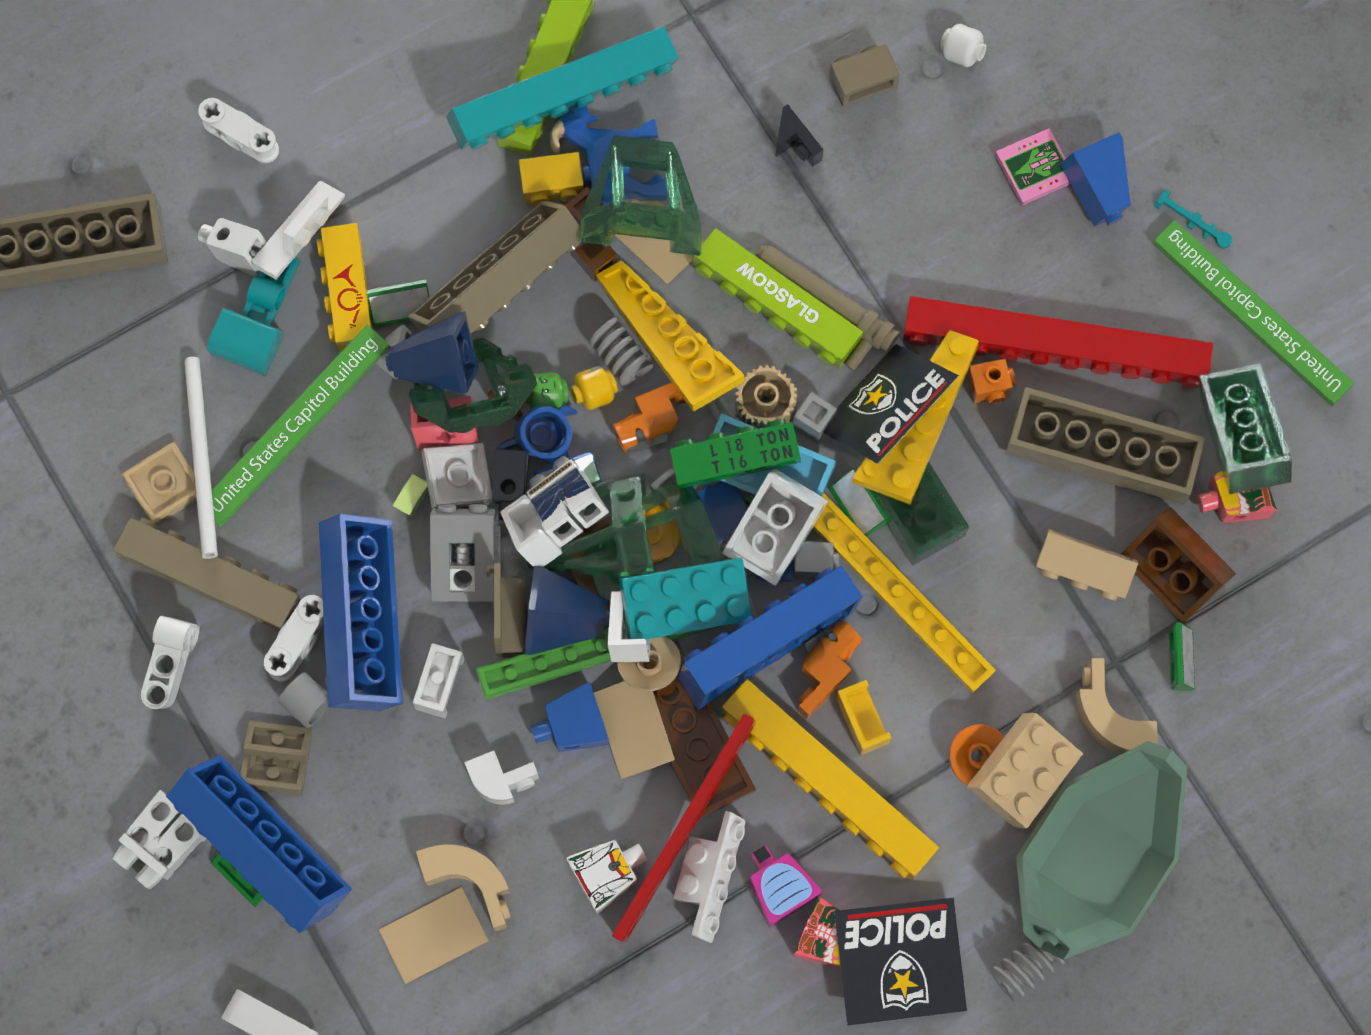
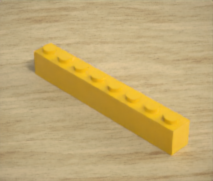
M748 679L722 706L721 713L725 715L722 719L733 730L744 713L754 718L756 725L746 741L758 752L762 749L772 757L770 762L779 771L784 773L787 770L796 778L793 782L804 793L808 794L811 791L820 799L817 803L824 811L830 815L835 812L844 821L841 824L853 836L859 833L868 841L866 847L879 858L882 855L885 856L892 863L890 868L902 879L907 876L913 880L940 848Z

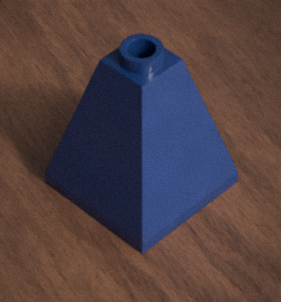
M459 312L394 345L391 352L386 353L388 371H393L394 377L457 393H468L479 367L466 312Z
M534 565L524 654L533 655L603 636L604 628H609L610 609H606L607 600L542 566Z

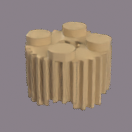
M759 365V369H753L752 373L747 372L745 382L736 387L734 405L737 418H740L741 422L755 426L758 429L767 428L768 422L785 419L786 423H789L795 413L797 402V388L794 387V383H791V378H786L787 374L784 373L782 375L781 370H776L775 366L769 368L768 365L765 368ZM762 397H769V403L761 402Z

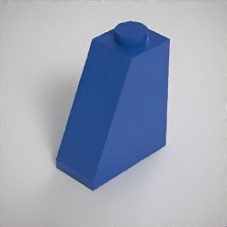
M1120 132L1073 152L1060 164L1094 227L1104 222L1109 226L1123 218L1122 212L1131 205L1123 138Z

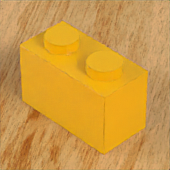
M579 152L519 160L525 204L537 206L543 200L570 202L584 190Z

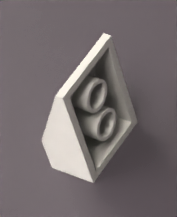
M777 469L772 470L764 480L722 554L731 559L743 558L745 568L776 586L813 528L828 500Z

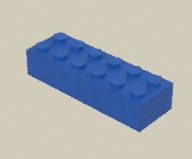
M337 514L319 522L328 707L383 711L403 704L392 520Z
M840 566L834 571L831 567L825 569L815 577L817 581L808 587L805 583L799 585L789 593L791 597L782 603L779 599L773 601L763 609L765 613L755 619L753 615L749 616L737 625V631L730 635L724 632L711 641L712 646L702 652L698 648L684 658L686 662L681 665L682 669L677 679L698 710L810 641L834 622L843 620L853 614L863 596L844 568Z
M221 755L186 770L166 797L174 805V808L184 815L196 827L197 832L206 837L218 850V853L240 872L241 877L251 883L262 895L263 899L285 918L286 923L299 933L330 916L352 890Z

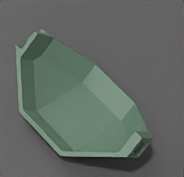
M1147 741L1064 783L1016 856L1023 931L1041 950L1064 960L1130 935L1134 931L1179 860L1187 765L1172 749Z

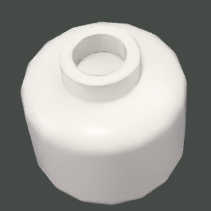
M956 24L952 28H948L940 42V49L943 51L945 59L963 67H970L977 60L981 61L987 46L983 43L981 31L963 24Z

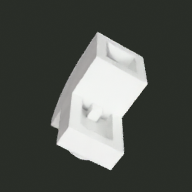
M495 751L464 762L476 791L485 800L494 804L514 803L510 790L516 788L517 792L524 791L535 785L534 781L539 779L533 762L503 774Z

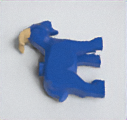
M576 106L564 114L552 127L550 132L552 151L557 155L560 153L559 139L563 137L578 147L586 155L587 165L582 166L584 184L590 183L591 191L607 208L614 209V213L622 210L624 200L635 199L641 202L667 200L665 179H662V174L655 175L649 181L643 183L638 182L630 175L629 159L658 156L656 139L650 140V138L658 137L655 119L647 121L639 128L628 130L587 128V124L598 121V117L591 115L587 106L582 108Z

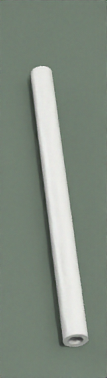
M188 357L184 360L201 553L203 558L212 559L217 557L218 553L200 359L198 357Z

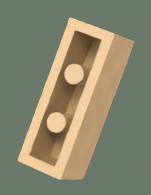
M1048 529L1036 562V567L1041 569L1040 574L1056 580L1059 575L1071 579L1070 585L1083 590H1087L1088 586L1100 590L1099 595L1117 601L1118 596L1126 598L1138 566V561L1051 529Z

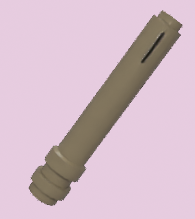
M763 244L757 251L756 257L863 331L861 342L845 363L849 369L855 371L871 347L878 351L882 349L888 352L898 339L900 332L895 329L896 326L890 321L884 322L880 319L881 316L872 309L866 310L773 246Z

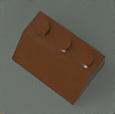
M1172 507L1157 516L1121 553V555L1138 561L1135 575L1183 624L1236 575L1226 562Z

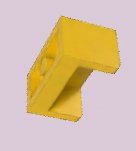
M867 680L839 690L835 698L860 756L888 745L892 738L889 732H885L868 692L869 684Z

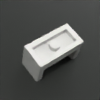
M527 495L521 496L500 511L517 551L533 567L534 565L544 567L563 553L561 548L544 531L541 525L542 520L534 508L532 500Z
M621 591L611 592L608 649L611 662H649L651 639H628Z
M431 644L413 700V705L417 711L446 718L448 713L446 706L459 665H463L464 656L461 651Z

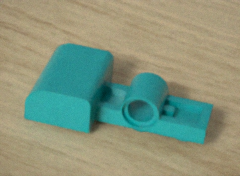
M295 257L277 279L260 271L259 276L256 275L248 288L247 302L241 314L227 308L222 309L207 345V351L211 355L266 377L284 337L281 330L272 327L301 263L300 259Z

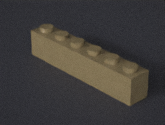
M130 517L113 549L120 559L278 632L291 617L301 601L299 595L296 594L297 589L284 582L276 585L268 581L269 576L256 569H252L250 573L240 568V562L228 556H224L223 560L218 557L205 559L202 557L201 544L197 543L194 547L185 543L186 538L174 531L169 530L168 534L157 530V524L145 518L137 521Z

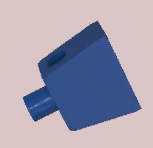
M590 682L544 705L548 720L530 725L536 744L554 738L558 752L609 744L608 735Z

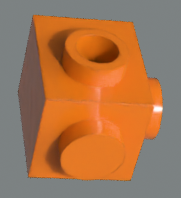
M1006 359L971 365L966 375L973 404L988 401L989 404H996L1005 401L1016 384L1013 368L1007 367Z

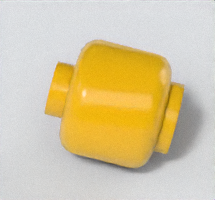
M595 366L575 374L573 379L574 386L570 387L574 403H580L586 410H594L610 404L614 399V394L618 392L617 383L610 370L606 371L601 366Z

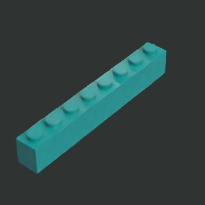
M662 26L454 107L450 110L446 119L460 149L471 147L472 150H476L488 144L487 139L498 136L499 139H504L514 134L515 128L523 125L526 129L534 127L542 122L541 118L551 115L552 118H557L569 111L568 107L577 104L578 108H582L594 102V97L601 94L605 98L610 97L621 91L620 87L630 84V87L640 85L647 80V76L654 73L656 77L663 76L673 70L671 66L679 57L665 26Z

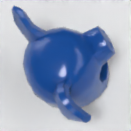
M566 405L557 409L551 406H537L520 417L514 430V437L502 442L496 449L510 450L520 447L529 456L544 459L549 465H553L562 456L568 458L567 449L571 442L572 432L565 416L575 415L577 410Z

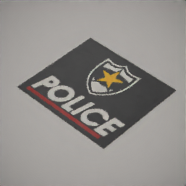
M895 344L840 403L835 415L822 433L879 464L959 375Z
M954 898L834 911L847 1026L967 1011Z

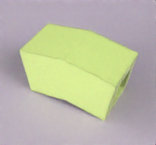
M412 474L393 506L413 517L420 503L429 492L427 482Z

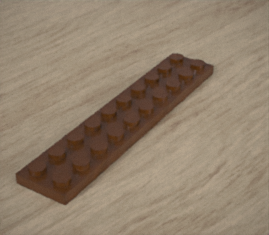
M612 515L591 525L587 529H583V532L561 547L563 552L561 556L575 583L607 600L606 609H610L611 592L621 591L619 579L643 575ZM678 640L673 641L680 652L682 665L686 662L684 660L686 655L684 654ZM650 663L647 664L644 668L653 669L655 668V665ZM680 666L676 678L666 687L653 691L675 759L669 763L691 803L729 737L711 703L699 710L696 708L677 679L682 669ZM738 755L699 820L756 791Z

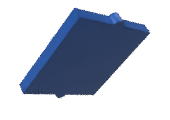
M724 481L712 486L708 484L706 489L686 498L710 546L732 537L748 509L738 488Z

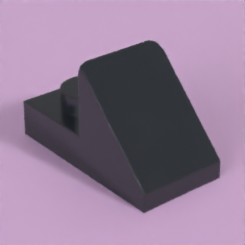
M787 104L782 110L775 156H779L794 146L800 159L803 161L807 160L814 167L822 161L824 149Z

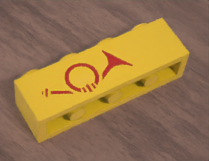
M357 223L321 228L322 239H317L319 257H325L326 267L320 268L323 286L328 285L329 296H324L326 313L332 314L333 324L328 325L329 338L331 343L336 342L339 352H342L367 324L373 329L366 293L368 289L361 237Z

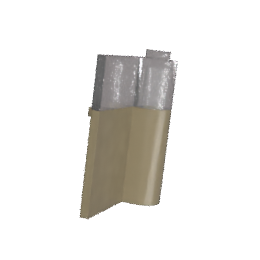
M494 526V566H486V575L490 577V574H494L495 653L498 657L511 658L525 652L527 630V560L517 551L511 537H504L501 541L500 526Z

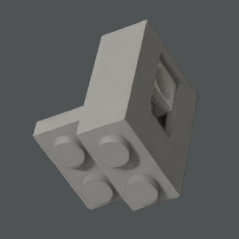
M441 504L437 506V509H432L430 514L431 601L494 602V574H490V577H487L486 566H494V563H496L495 533L497 529V515H495V509H488V506L484 504L469 505V509H456V505ZM452 543H455L457 547L456 562H452ZM467 543L475 544V562H470L469 554L471 553H469V548L471 547ZM465 570L470 573L472 580L462 583L457 580L455 573Z

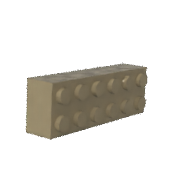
M154 193L0 219V290L168 262L161 207Z
M543 200L413 311L408 318L418 331L421 332L459 312L465 311L470 333L480 331L489 323V318L495 312L506 309L512 303L511 299L517 293L528 290L535 283L534 279L539 274L551 270L557 264V259L562 254L573 251L580 244L579 240L586 234L564 205Z
M1025 387L1020 398L1005 454L1184 505L1192 492L1205 437Z

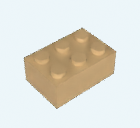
M1022 713L968 784L967 788L1011 826L1027 829L1083 753L1037 713Z

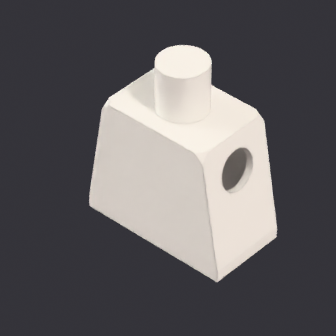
M219 218L214 227L204 224L200 228L198 240L206 243L217 260L251 276H259L260 270L252 266V259L267 243L259 230L224 218Z

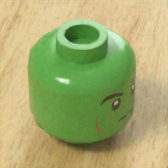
M556 372L533 373L528 377L527 384L533 389V394L526 402L530 409L537 406H551L557 409L562 407L563 403H567V382L565 379H561L559 374Z

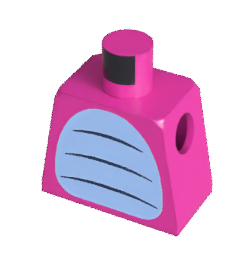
M767 845L750 855L759 871L750 876L749 881L769 928L822 895V890L789 853L776 860Z

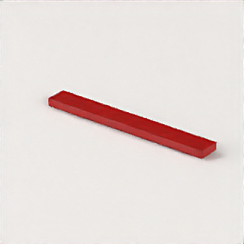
M744 713L612 934V937L620 942H627L756 725L754 718Z

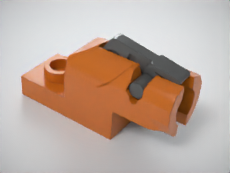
M672 382L636 397L635 407L638 414L635 415L633 412L621 421L612 424L623 453H632L663 445L667 442L668 434L678 427V417L672 404L676 402L677 405L686 403V401Z
M844 620L834 622L805 644L807 655L804 657L801 672L817 687L814 689L810 686L798 699L801 702L798 712L806 720L850 676L852 669L844 661H849L855 649L861 644L862 638Z

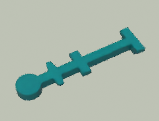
M1165 190L1154 204L1158 209L1162 204L1169 207L1190 222L1187 225L1188 228L1192 230L1194 226H1197L1205 233L1202 238L1206 239L1208 236L1216 239L1218 247L1225 249L1231 245L1232 236L1229 233L1218 232L1214 229V223L1209 226L1200 219L1202 217L1200 213L1197 212L1193 215L1169 199L1170 192L1168 190Z

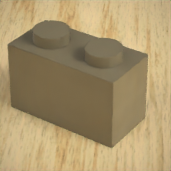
M887 44L879 47L877 45L869 46L862 50L861 53L851 57L844 55L837 58L831 64L829 76L842 106H846L898 87L900 74Z

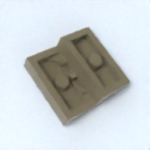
M249 720L243 747L244 758L240 775L254 790L302 796L309 760L312 728Z

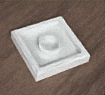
M483 443L424 448L421 451L432 509H437V506L441 504L456 505V508L468 507L473 504L488 505L493 503Z

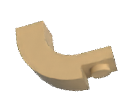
M1091 658L1087 667H1083L1082 684L1083 686H1088V689H1080L1075 695L1078 713L1088 732L1101 745L1118 754H1123L1147 741L1158 744L1157 721L1129 720L1120 716L1112 709L1105 693L1104 658Z
M449 844L436 845L416 851L427 886L449 879H463L473 883L483 893L494 930L498 931L507 928L505 919L511 918L506 900L499 901L498 897L509 894L510 891L499 869L487 857L471 848Z

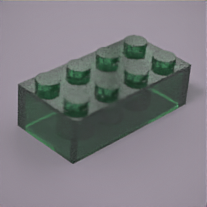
M1261 364L1200 375V401L1229 494L1291 483L1292 458Z

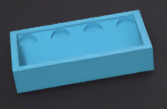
M721 413L713 434L724 432L725 436L737 434V429L751 425ZM798 445L801 463L774 469H777L822 497L837 461ZM774 469L723 479L721 481L756 495L767 475Z

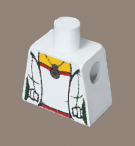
M615 840L566 858L596 915L604 911L637 883V878L632 869L648 860L639 843L622 852Z

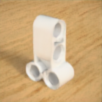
M160 616L157 620L152 638L155 646L141 690L142 702L151 709H166L174 703L189 652L194 650L198 640L199 625L166 616ZM166 656H170L174 662V667L169 673H165L161 668V662ZM158 686L162 687L165 692V698L159 704L155 703L152 697L154 689Z

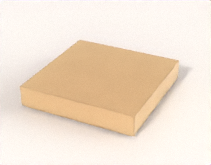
M174 441L121 473L150 521L155 524L161 523L197 500L194 472Z

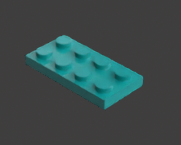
M740 557L619 579L628 639L647 640L742 622L751 616L743 558Z

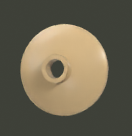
M663 636L651 639L649 662H617L622 679L629 686L641 691H655L666 687L676 678L681 666V656L676 644L668 637ZM650 663L655 665V668L653 669L644 668L647 664Z

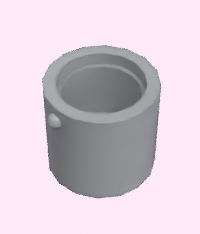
M306 672L297 676L285 688L278 699V703L306 728L315 724L329 709L327 691Z

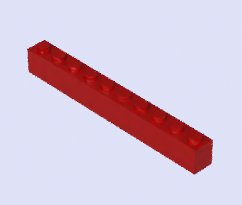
M910 296L907 306L903 340L909 341L914 346H926L927 344L940 346L951 330L979 340L974 354L978 356H985L990 353L1000 355V358L1006 360L1028 359L1036 365L1060 364V367L1068 370H1076L1080 367L1090 369L1092 373L1101 375L1108 374L1109 372L1118 373L1126 379L1144 377L1150 378L1152 382L1158 384H1167L1169 382L1182 383L1183 387L1196 389L1200 386L1204 387L1210 377L1213 343L914 296Z

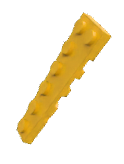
M622 260L596 274L599 285L693 412L745 382L744 374L720 351L717 352L712 348L703 335L699 332L696 333L680 314H676L668 307L666 301L659 294L652 291L649 285Z
M951 330L948 332L930 361L959 375V377L879 464L868 458L864 459L853 476L854 484L911 504L977 350L979 340Z

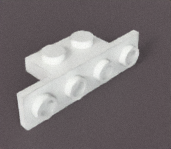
M319 181L252 259V266L277 279L300 250L309 243L316 231L325 224L328 217L343 201L345 194Z
M725 811L717 842L690 837L673 897L680 902L699 905L691 935L709 943L713 942L714 935L719 929L720 913L723 903L728 896V884L731 873L736 867V855L739 844L745 834V820L728 811Z

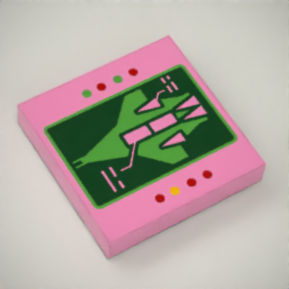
M1050 128L1002 148L995 153L1021 206L1071 185L1060 165L1066 158Z

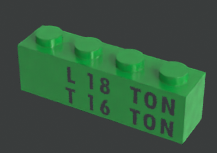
M785 419L768 422L767 428L756 430L755 426H746L737 429V434L725 436L724 432L706 436L707 441L694 443V439H687L676 442V447L670 448L678 488H687L801 463L793 422L786 423Z

